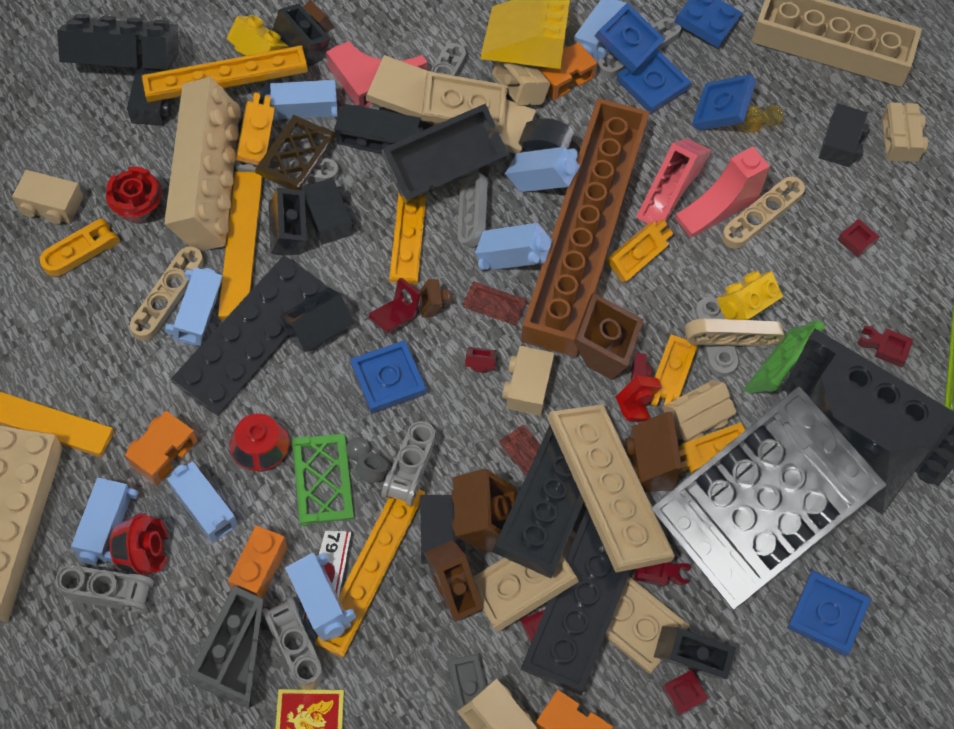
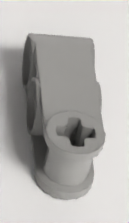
M419 421L409 427L392 469L388 472L381 493L382 498L387 499L389 496L405 501L407 506L411 507L413 505L419 484L433 453L435 430L431 424Z
M75 565L63 567L56 575L55 581L58 589L70 601L116 608L137 614L146 613V598L149 588H152L154 585V581L151 578L143 575L123 574ZM80 579L78 586L73 589H67L70 581ZM112 584L111 589L107 593L98 594V590L102 585Z
M290 596L287 598V602L270 610L264 608L262 613L272 635L277 640L297 686L302 690H315L323 681L322 667L302 624L303 621L296 604ZM292 639L303 641V645L297 650H289L287 648L288 642ZM306 667L316 669V674L311 679H302L299 677L300 672Z

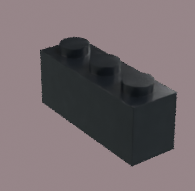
M344 104L334 127L338 144L379 154L382 153L383 148L424 130L420 117Z

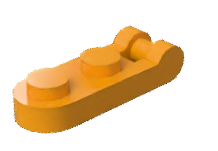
M101 218L44 250L40 256V264L47 275L60 276L106 249L109 250L118 245L120 239L115 232L110 231V225L107 221ZM100 236V238L96 239L95 241L93 239V237Z

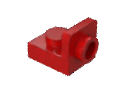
M636 376L615 396L621 408V413L627 421L644 422L650 419L644 404L649 403L653 396L662 388L658 378Z

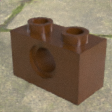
M454 540L424 552L441 602L454 622L483 609L466 555Z

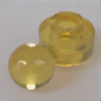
M769 105L763 112L758 106H749L744 122L739 123L738 126L744 133L758 131L764 122L769 126H777L782 122L784 112L777 105Z

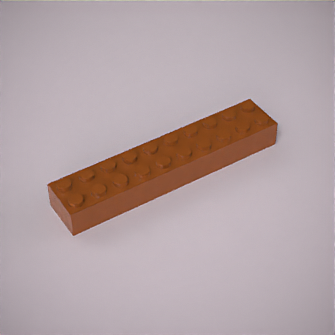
M597 98L577 158V163L580 167L567 188L551 237L552 243L546 261L542 264L522 325L521 342L577 357L578 349L574 339L590 296L593 292L596 293L646 131L650 111Z

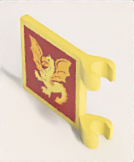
M278 689L276 729H342L344 690Z

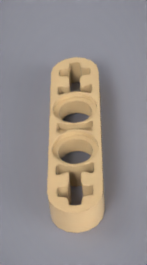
M793 176L784 178L724 227L722 233L724 244L734 249L744 246L802 198L805 190L802 180ZM787 187L790 189L795 187L797 189L796 192L791 191L788 193L786 198L783 196ZM775 201L779 204L780 208L771 210L766 206V202ZM756 216L761 220V224L752 225L747 221V217ZM741 226L744 228L739 238L737 236L734 238L730 237L731 232L735 234L741 229Z
M192 246L181 249L130 321V329L136 339L147 341L158 333L186 292L190 280L184 278L185 272L183 269L185 267L186 270H193L194 267L202 269L204 265L203 256L199 249ZM194 256L196 262H189L186 266L185 258L191 259ZM173 278H181L183 280L182 285L177 288H171L167 284ZM157 300H166L168 302L167 306L162 310H154L152 308L153 303ZM148 321L150 328H144L140 331L138 325H145Z
M704 318L693 320L684 327L690 344L766 346L778 344L785 339L781 323L776 321Z

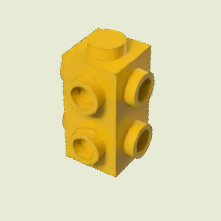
M249 15V17L237 16L226 38L235 46L234 48L237 52L245 56L289 47L281 40V36L278 33L269 30L263 25V20L254 15Z
M759 270L743 276L744 281L742 283L739 281L725 287L726 293L716 298L725 319L748 320L781 299L783 295L772 271L760 274Z

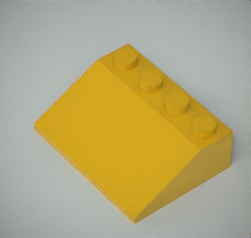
M510 0L492 6L480 59L561 69L570 0Z

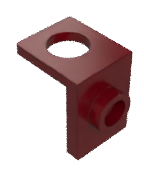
M402 277L399 278L394 300L370 312L369 319L387 333L394 331L416 318L421 292ZM403 289L410 293L412 298L411 304L404 299Z

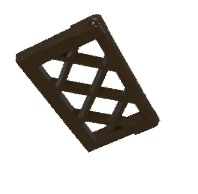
M293 114L255 168V173L284 186L286 189L301 190L303 184L336 138L335 132ZM296 127L305 131V133L291 135ZM313 137L323 139L320 146L315 145ZM308 139L311 147L297 150L294 141ZM286 142L290 143L293 151L278 153ZM314 153L308 164H303L300 156ZM296 157L298 166L284 167L281 159ZM277 160L280 169L273 170L269 168V165L272 161ZM302 172L297 180L287 175L290 173Z

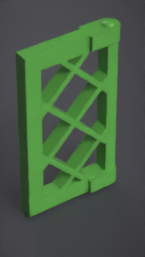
M817 320L809 322L807 325L790 329L785 335V339L776 346L744 387V390L749 394L777 390L782 380L797 362L813 330L816 328L822 332L825 325Z
M345 433L293 438L292 447L299 525L307 526L309 524L354 519ZM327 445H338L339 457L337 460L323 451ZM301 448H313L316 452L304 463L302 461ZM319 454L333 463L323 475H320L310 467ZM336 466L340 468L342 483L340 488L326 479ZM305 470H308L319 479L309 491L304 487L303 472ZM322 482L336 491L325 504L312 495ZM340 494L343 496L344 510L333 511L328 506ZM308 498L322 507L318 513L307 514L306 500Z

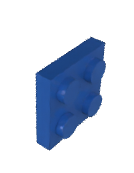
M689 0L678 13L674 22L719 48L743 12L722 0Z
M628 2L595 34V37L632 73L665 40Z
M658 49L654 50L633 73L628 68H625L617 74L616 79L647 111H650V114L689 90L692 83Z
M748 74L705 83L692 122L694 128L704 130L743 123L756 83L753 75Z
M405 340L350 359V365L371 414L426 394V387Z
M812 570L787 629L846 657L851 651L871 598Z

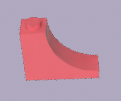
M350 41L337 45L327 51L328 68L355 105H361L366 108L374 104L366 101V95L382 60L362 53ZM423 55L400 60L427 70V61Z
M689 138L673 142L636 218L647 224L651 221L657 223L662 219L667 221L684 191L702 171L712 150Z
M753 146L730 158L726 169L711 188L691 205L678 212L675 219L692 238L744 210L758 200L770 165Z

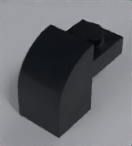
M548 118L526 122L518 142L526 152L566 147L567 150L575 149L577 151V158L580 152V148L573 141L575 131L563 122Z

